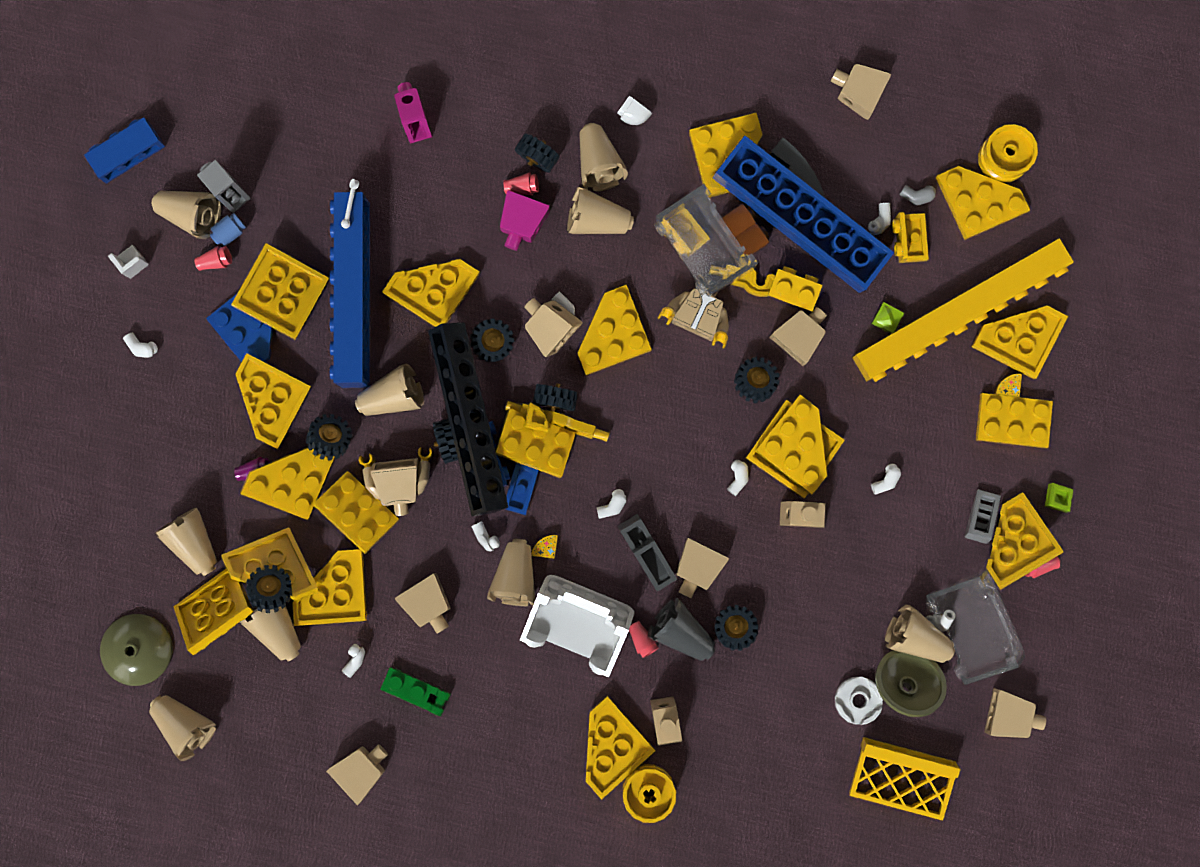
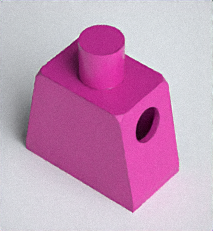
M409 82L399 84L397 87L399 93H396L394 97L410 144L431 138L432 134L417 88H412Z
M508 190L500 223L501 231L508 234L504 246L517 251L521 240L532 243L550 213V206Z

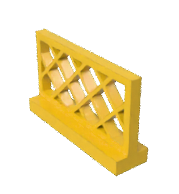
M863 737L861 752L849 795L943 821L955 778L959 776L960 767L956 761ZM866 756L876 759L880 766L867 772L863 766ZM892 764L899 765L903 772L890 778L885 768ZM883 770L888 780L875 786L870 776ZM916 770L923 771L926 778L913 784L908 774ZM906 776L911 786L898 792L893 783ZM939 776L948 778L946 786L937 791L932 780ZM868 778L873 788L865 793L856 791L858 783ZM929 782L934 793L922 799L917 789ZM891 784L896 795L889 799L882 798L878 791ZM915 791L919 801L912 805L905 804L902 797ZM938 797L941 802L939 812L928 810L925 803Z

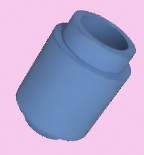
M235 213L230 216L226 215L210 228L212 231L210 237L217 245L223 244L227 246L243 233L242 230L246 226Z

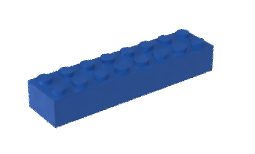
M745 135L712 177L858 293L865 291L894 254L886 245Z
M334 192V200H330V212L334 214V223L330 224V236L334 238V247H330V259L334 261V270L330 271V283L334 285V294H330V307L334 308V317L330 318V331L334 332V341H330V355L334 356V365H330V379H333V383L341 388H368L370 386V202L363 192H355L349 218L351 225L346 229L342 227L341 222L345 219L350 192Z

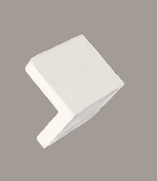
M133 245L118 256L113 253L108 255L121 274L130 279L149 265Z

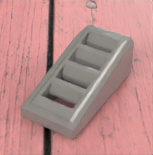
M977 489L966 527L965 538L985 544L992 540L1001 495ZM985 500L988 502H992L993 504L992 506H989L980 503V501ZM978 510L988 511L990 515L978 512ZM976 519L987 521V524L976 522Z

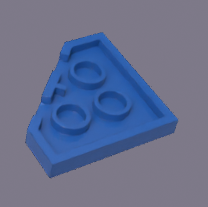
M234 295L206 319L241 362L247 353L266 363L271 356L270 346L274 329L231 306L236 297Z

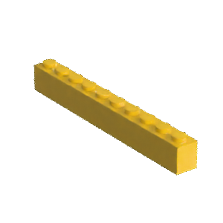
M1059 238L852 358L866 382L872 378L876 382L887 376L885 371L891 367L896 371L908 364L905 359L912 355L916 359L927 353L926 347L932 344L937 347L948 341L946 336L952 332L957 336L968 329L966 324L973 320L977 324L988 318L987 312L994 309L997 313L1009 306L1006 301L1013 297L1018 301L1029 294L1027 289L1034 286L1037 290L1049 283L1048 277L1055 275L1058 278L1069 271L1067 266L1074 263Z

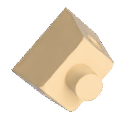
M855 64L850 74L836 69L830 82L843 87L838 96L839 101L868 120L891 74Z
M533 298L524 307L532 315L525 324V329L545 357L556 354L583 324L581 320L554 300L541 305Z
M818 307L809 316L800 310L774 331L769 338L804 366L810 360L826 333L820 326V323L827 315Z
M799 501L781 502L780 526L825 528L826 504Z
M687 538L676 572L677 576L685 579L679 593L692 598L697 586L707 590L729 558Z
M436 573L395 597V600L419 627L430 622L437 634L449 627L442 614L451 608Z
M993 688L984 733L999 737L1029 738L1032 728L1044 730L1046 716L1035 714L1036 704Z
M674 696L650 700L658 746L682 742Z
M379 744L370 753L362 746L327 770V773L358 805L385 772L379 763L388 753Z

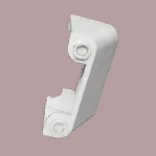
M548 575L537 595L520 641L534 648L543 646L545 641L551 642L589 658V666L594 673L609 677L629 631L634 610L620 601L564 578Z

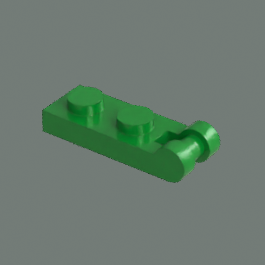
M393 667L389 668L380 688L382 691L438 716H442L444 703L451 696V693ZM431 694L437 696L434 704L428 701Z

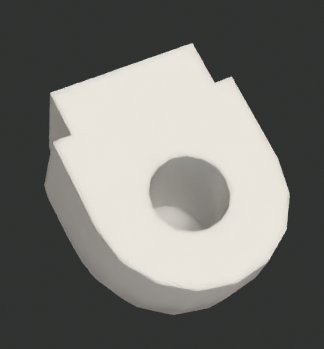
M630 96L617 112L621 116L620 119L629 125H640L652 115L647 108Z

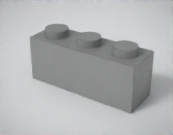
M216 160L206 163L201 168V172L197 174L210 192L232 213L251 199L238 182Z

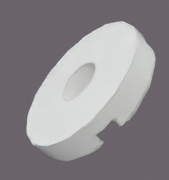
M862 676L850 677L844 680L837 688L835 707L839 715L847 722L860 725L868 724L874 721L881 713L883 699L872 680ZM857 694H862L865 697V703L861 707L853 705V697Z

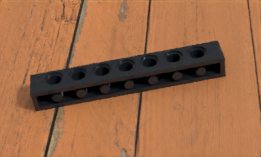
M465 322L442 323L428 330L471 516L495 513L509 507Z

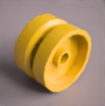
M1016 124L1004 125L997 128L981 145L978 153V164L983 174L1002 183H1010L1019 179L1035 163L1038 155L1037 142L1033 134L1026 128Z
M643 764L638 766L625 778L623 783V802L626 810L634 819L643 823L661 821L672 812L676 803V790L672 778L663 768L657 765ZM652 789L653 794L646 796L644 791L647 790L649 792Z

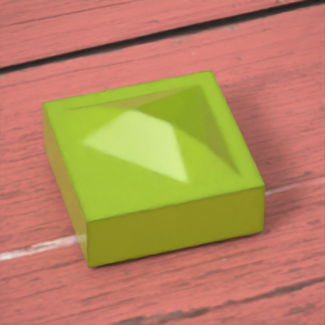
M883 302L871 324L893 334L904 312Z
M1055 483L1048 484L1045 507L1064 513L1070 512L1074 489Z

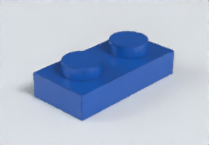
M516 463L507 492L509 508L505 510L523 515L527 514L539 470Z

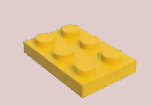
M981 393L976 440L1049 448L1053 401Z
M510 408L495 448L496 455L561 478L576 432L549 423L548 432L525 428L527 414Z
M349 471L343 474L313 505L364 554L399 521V518L386 506H383L381 501L375 499L366 487Z

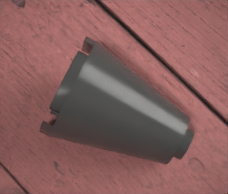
M675 598V602L670 600L656 615L655 619L658 621L655 627L652 625L649 627V638L697 660H708L715 652L714 640L678 598Z

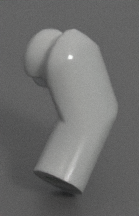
M905 185L899 195L915 205H921L931 202L935 198L936 190L933 186L928 185L923 189L915 191Z

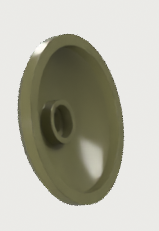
M131 614L113 622L104 633L100 645V657L107 673L114 680L129 686H141L158 679L168 668L173 653L172 640L166 627L154 617L145 614ZM130 646L134 648L133 655H130L128 653V648Z
M892 650L881 659L877 666L875 681L878 692L886 704L898 713L910 717H923L935 712L943 703L947 684L943 671L935 661Z

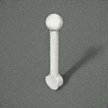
M352 179L349 184L351 188L345 219L341 222L342 227L346 229L351 225L349 221L355 190L359 186V181Z

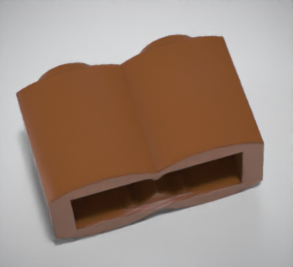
M742 204L719 219L718 224L731 241L737 253L745 261L768 245L769 234L763 226L759 227L754 220L756 215L750 207L746 208Z

